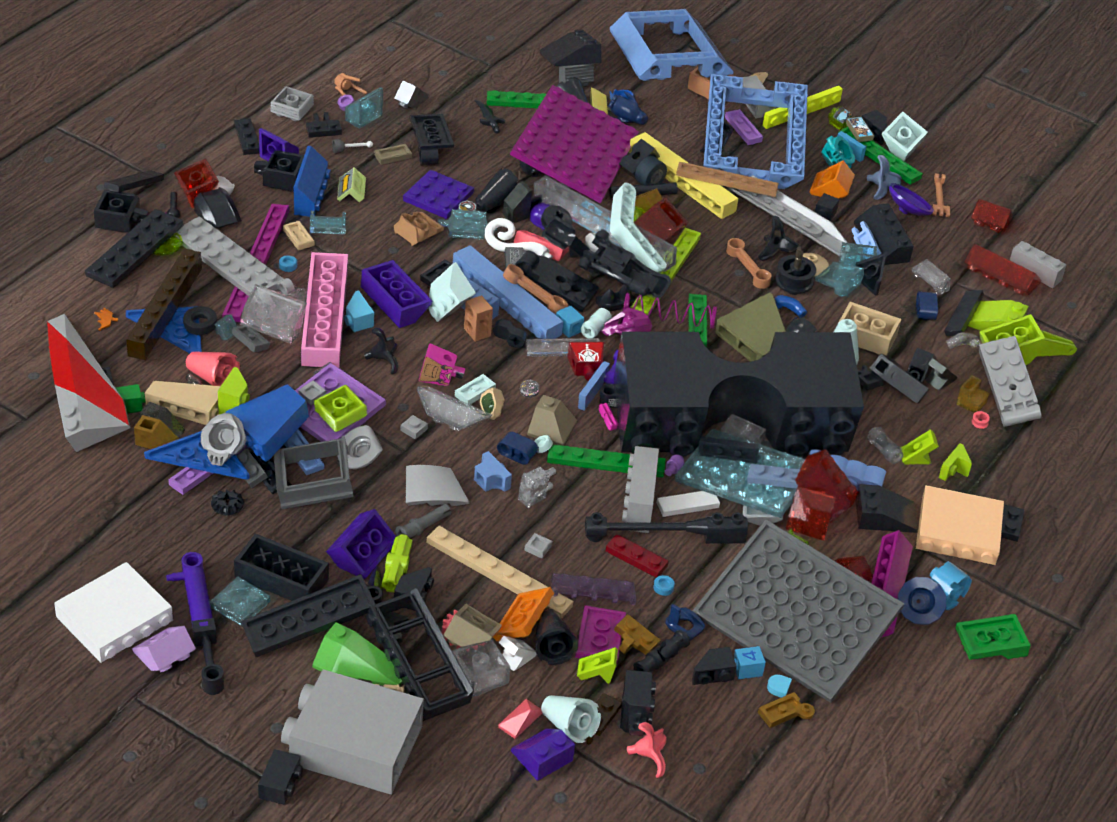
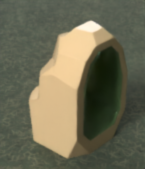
M494 387L487 389L481 394V409L492 420L500 417L504 403L502 391Z

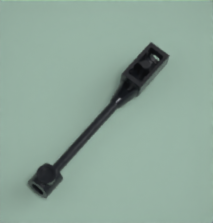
M595 512L591 516L585 517V536L592 542H599L603 537L607 536V531H686L704 535L706 544H745L748 521L746 516L738 512L733 513L732 516H723V514L716 512L712 516L686 522H607L606 516Z

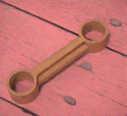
M739 238L728 240L727 254L737 257L752 274L755 287L760 289L768 288L771 282V273L760 269L744 250L745 243Z
M509 264L505 269L503 277L507 281L522 286L546 303L547 308L554 314L568 307V303L563 298L551 295L524 275V272L518 266Z

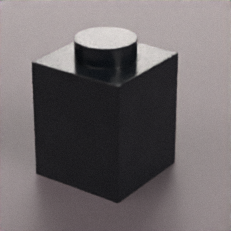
M824 193L816 204L815 213L831 221L837 213L840 199Z

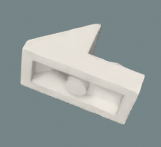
M503 636L499 642L504 647V653L500 660L513 671L519 669L537 655L536 651L523 640Z

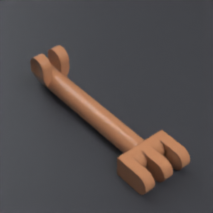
M937 173L934 176L937 205L933 204L932 206L934 209L932 216H936L937 212H939L941 217H943V213H945L946 217H950V206H944L942 185L945 182V174H942L941 178H939Z

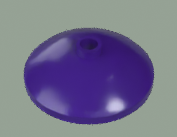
M890 184L889 192L894 202L900 207L899 210L901 212L917 216H928L933 213V207L921 196L902 185Z

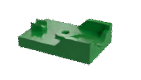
M1016 614L956 624V631L962 642L961 645L963 644L964 651H966L969 660L999 655L1007 659L1028 656L1031 645Z

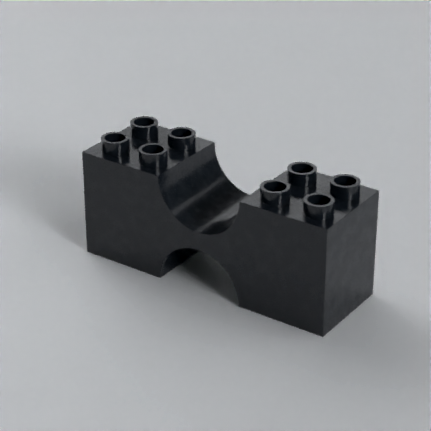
M622 331L614 373L621 453L634 454L635 446L655 448L659 449V452H671L672 455L684 457L692 452H698L700 437L706 429L714 424L725 421L743 422L757 428L767 437L773 452H786L789 456H801L811 450H821L829 455H841L844 452H849L864 409L851 332H775L770 351L764 357L752 362L737 363L724 360L710 352L703 344L699 332Z

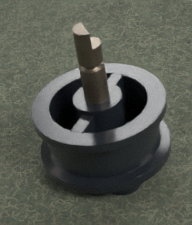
M801 246L797 247L796 255L781 258L777 265L778 272L775 276V282L782 290L789 292L791 295L808 292L814 285L813 277L816 274V266L811 260L803 257L804 252L801 251Z

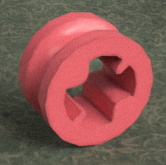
M977 411L973 414L972 424L979 429L987 428L990 417L983 411Z

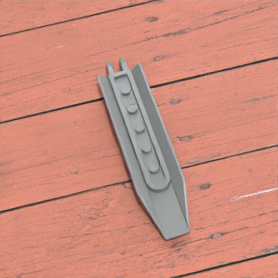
M727 187L728 191L732 194L736 193L770 215L778 216L783 223L841 258L853 250L831 221L777 190L776 197Z

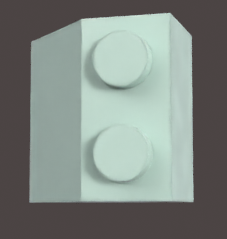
M902 112L885 129L882 136L890 152L905 161L923 142L928 132Z

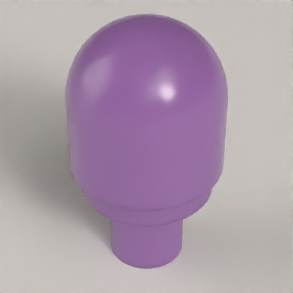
M673 455L666 463L665 474L671 476L678 473L684 466V458L680 455Z

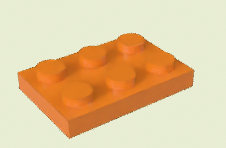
M547 587L519 593L499 623L502 627L494 635L495 641H500L503 636L511 638L527 637L532 632L535 623L541 618L545 607L549 605L550 599L554 595L553 590Z

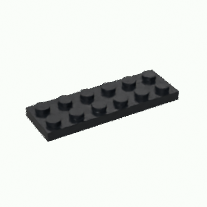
M154 209L85 270L86 277L114 288L183 227V220Z
M360 574L242 620L241 623L256 658L330 629L335 623L342 624L368 614L369 605L373 606L375 602Z

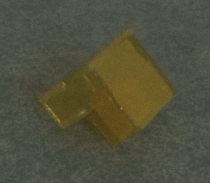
M971 375L961 386L956 404L975 413L980 411L987 403L990 393L979 389L982 380Z

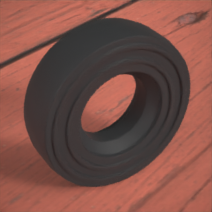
M193 307L184 314L183 324L185 329L191 334H208L217 326V315L209 307ZM197 318L207 319L204 323L193 322Z

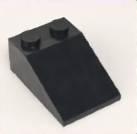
M859 484L855 500L859 529L899 530L900 532L918 533L914 501L879 485Z

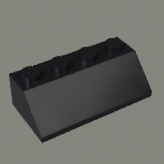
M889 203L873 205L854 220V224L859 232L863 231L860 223L864 221L871 230L881 254L887 252L884 265L910 262L914 246Z

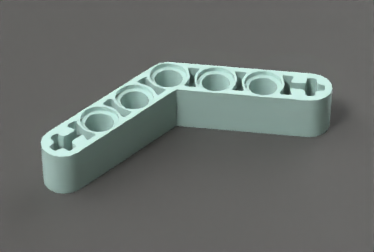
M624 183L613 196L610 232L623 249L633 253L636 259L648 268L661 273L666 268V262L633 223L636 190L631 184Z

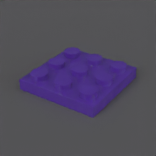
M429 170L403 195V201L448 219L459 208V204L466 201L474 193V187L436 171Z

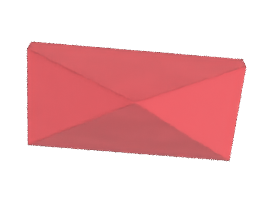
M525 699L498 724V728L516 739L542 714V710Z

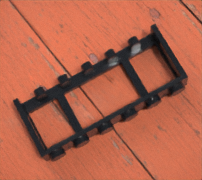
M417 587L404 595L373 606L369 605L368 614L366 615L367 622L370 627L373 626L378 643L382 644L385 648L386 658L393 663L395 675L398 679L401 678L405 693L424 699L423 721L471 703L473 689ZM413 605L417 618L389 627L383 616L384 614ZM423 624L427 636H430L435 645L437 654L439 653L444 661V666L415 676L394 634ZM450 673L455 687L460 692L430 703L420 684Z

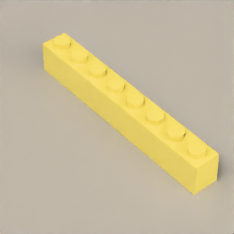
M644 132L630 140L631 148L629 153L632 152L633 145L640 139L653 146L660 155L658 160L667 167L665 179L671 183L676 182L680 190L719 218L723 219L736 212L738 198L722 186L676 176L679 162H688L649 134Z

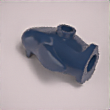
M624 91L628 98L616 94L613 96L607 109L615 114L622 123H637L639 125L647 123L648 115L641 110L638 102L631 94Z

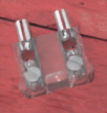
M538 467L528 473H524L520 483L518 499L528 508L544 500L547 491L553 488L549 478L556 474V469L552 467L545 471Z

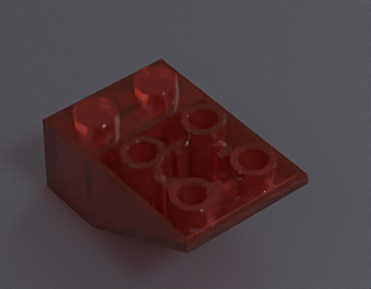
M665 197L633 223L654 249L657 250L678 235L689 222Z

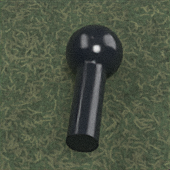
M171 192L170 209L167 211V214L180 218V211L177 209L178 194L177 192Z

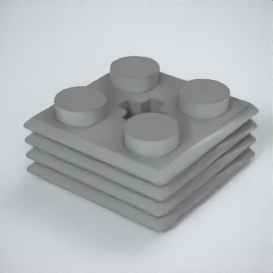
M286 86L270 102L271 112L276 113L278 116L291 118L293 121H299L314 105V95Z

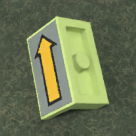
M352 168L339 178L337 199L341 201L350 194L358 202L362 201L365 195L366 177L356 168Z

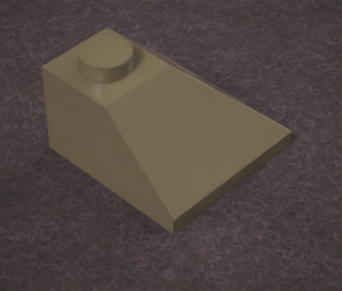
M543 395L535 408L527 435L534 438L548 435L553 444L564 446L577 424V419L561 400Z
M465 604L454 615L443 636L448 638L447 640L451 644L463 647L491 640L501 629L502 625Z

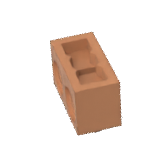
M482 295L466 300L464 329L475 342L491 336L493 308Z

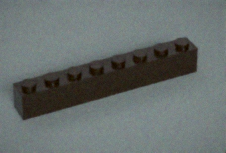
M183 249L127 337L128 357L146 361L202 270L201 252Z

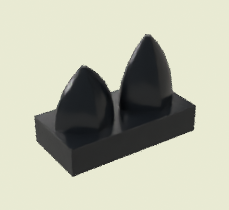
M624 284L619 292L614 293L609 289L604 295L596 297V303L599 308H605L612 312L624 309L626 293H630L629 307L633 305L636 299L632 295V291L629 290V287Z

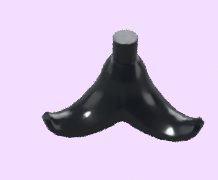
M778 216L772 217L771 234L764 236V241L767 242V245L758 255V258L762 261L767 260L778 251L796 252L797 247H799L795 241L785 236L782 221Z
M374 328L372 333L378 336L379 341L371 351L364 353L366 360L371 358L387 360L391 364L390 373L395 374L398 370V362L393 353L397 349V343L394 342L393 336L386 338L382 329Z

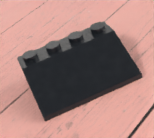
M577 29L575 32H570L542 48L540 54L554 66L601 63V43L583 29Z

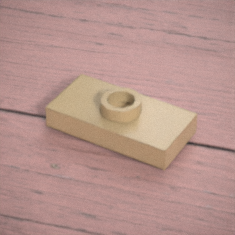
M300 221L283 225V231L298 251L315 246L313 238Z

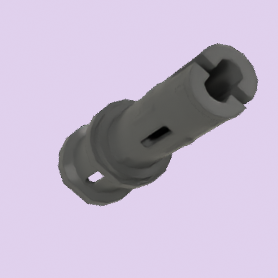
M443 504L418 519H410L409 523L404 526L396 527V536L398 537L400 534L412 538L415 535H421L424 529L451 515V511H448L450 509L449 505Z

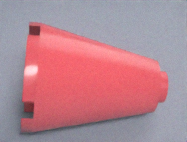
M191 352L186 358V367L212 386H221L234 367L240 370V364L236 361L237 356L229 352Z

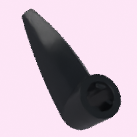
M378 566L374 568L367 584L375 605L383 600L382 576Z

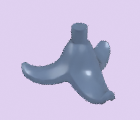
M878 155L877 157L881 165L880 170L873 175L867 176V181H873L879 187L874 195L876 200L886 195L891 183L901 185L902 179L899 174L890 171L889 162L883 155Z

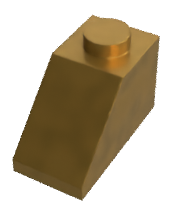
M656 188L636 196L634 211L643 217L651 215L656 217L662 213L661 210L666 205Z

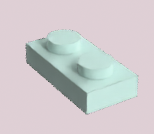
M482 374L455 390V397L469 406L479 400L481 394L487 389L496 388V384Z

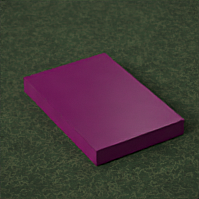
M585 606L575 658H584L615 647L618 649L621 646L622 636L615 632L614 628L626 616V612ZM618 649L617 662H616V664H618V658H619V652H620L619 649Z

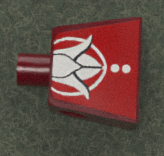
M569 342L567 357L574 375L584 376L588 381L591 379L603 362L604 342Z

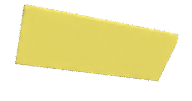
M591 88V105L608 115L606 95Z

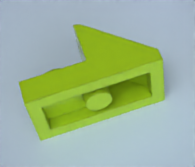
M930 429L901 447L899 451L904 464H931L928 453L939 446L935 433Z
M959 443L942 464L939 475L940 479L946 481L950 475L953 476L956 472L966 477L969 476L972 463L963 444Z
M615 647L579 659L577 676L582 681L600 675L607 684H610L616 667L618 649Z

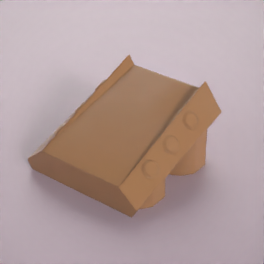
M413 212V215L403 213L400 216L399 222L394 225L395 234L398 233L409 241L411 246L444 230L442 225L423 212Z

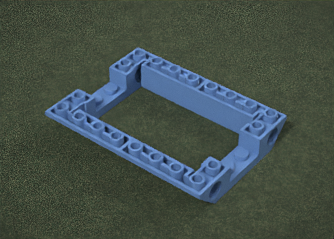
M686 9L625 12L610 27V32L638 78L643 81L671 78L672 66L681 67L682 65H698V71L704 77H710L711 74L725 76L733 74V70L703 27ZM655 22L667 24L670 22V29L673 33L680 35L683 32H688L701 52L652 54L641 37L644 34V23L654 24Z
M711 74L703 167L749 177L753 175L758 179L779 183L778 189H786L802 181L805 169L808 85L775 81L774 91L744 88L742 77ZM725 101L788 108L786 164L771 161L770 170L767 171L737 167L738 157H721Z

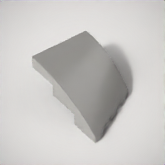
M434 465L406 466V503L408 506L428 503L430 506L448 503L451 506L469 504V499L466 497L451 468Z

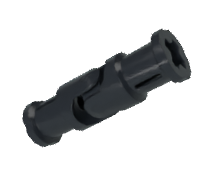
M677 630L672 638L664 640L661 645L648 652L646 658L633 664L634 671L652 672L654 669L658 670L670 658L675 657L680 649L683 647L687 648L690 645L689 636L682 630Z

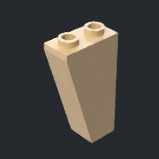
M153 381L145 392L146 407L207 425L212 418L219 415L218 390L221 386Z

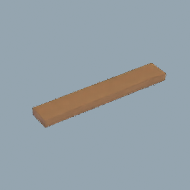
M679 162L676 176L776 197L779 184L685 162Z

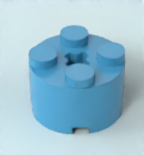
M949 561L940 568L935 567L930 573L931 579L940 584L946 594V610H951L959 604L956 600L960 595L964 598L972 583V579H970L968 574Z

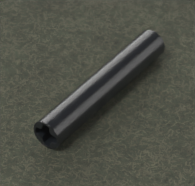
M676 182L632 185L636 190V196L656 188L660 195H672L678 192ZM621 186L609 187L610 198H613Z

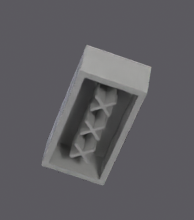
M635 446L634 454L630 453L629 465L632 468L628 467L627 479L631 481L626 483L625 493L629 494V496L625 495L624 508H627V510H623L622 522H651L659 449ZM636 531V532L649 533V531Z

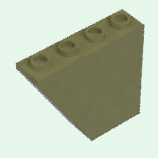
M771 293L761 296L717 319L715 331L719 337L750 362L764 357L770 351L775 332H786Z

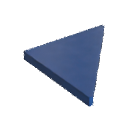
M178 307L160 337L189 354L191 352H202L200 335L189 333L183 324L184 314L193 307ZM145 309L126 310V317L137 323ZM199 318L193 320V322L199 323Z
M202 431L144 452L145 458L149 460L245 480L249 479L248 471L235 454L222 466L211 464L207 456L208 451L201 444Z

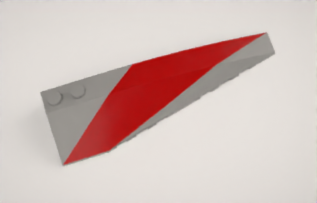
M63 314L47 321L50 358L65 437L73 449L78 452L131 428L124 400L66 315Z

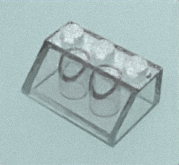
M255 284L243 308L240 325L291 344L300 336L307 303Z

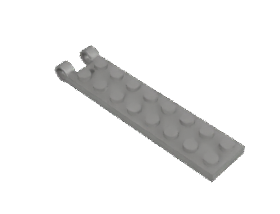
M200 216L184 224L183 227L171 236L184 248L201 252V258L204 263L256 301L262 308L272 304L270 293L279 289L284 295H288L295 290L289 278L283 279Z

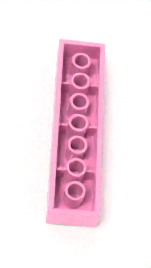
M311 253L301 347V366L324 367L331 363L337 368L340 367L348 254Z

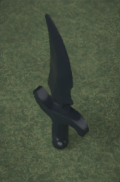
M474 100L481 108L483 117L486 118L480 119V123L491 126L493 131L498 134L500 132L498 123L504 124L505 120L494 116L493 111L484 103Z

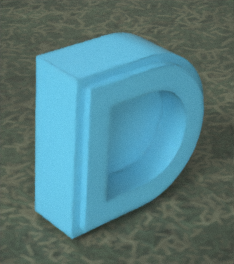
M773 675L768 680L767 689L771 694L782 698L787 695L792 679L782 675Z

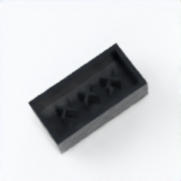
M255 533L234 560V576L239 580L293 601L319 591L325 586L329 580V563Z

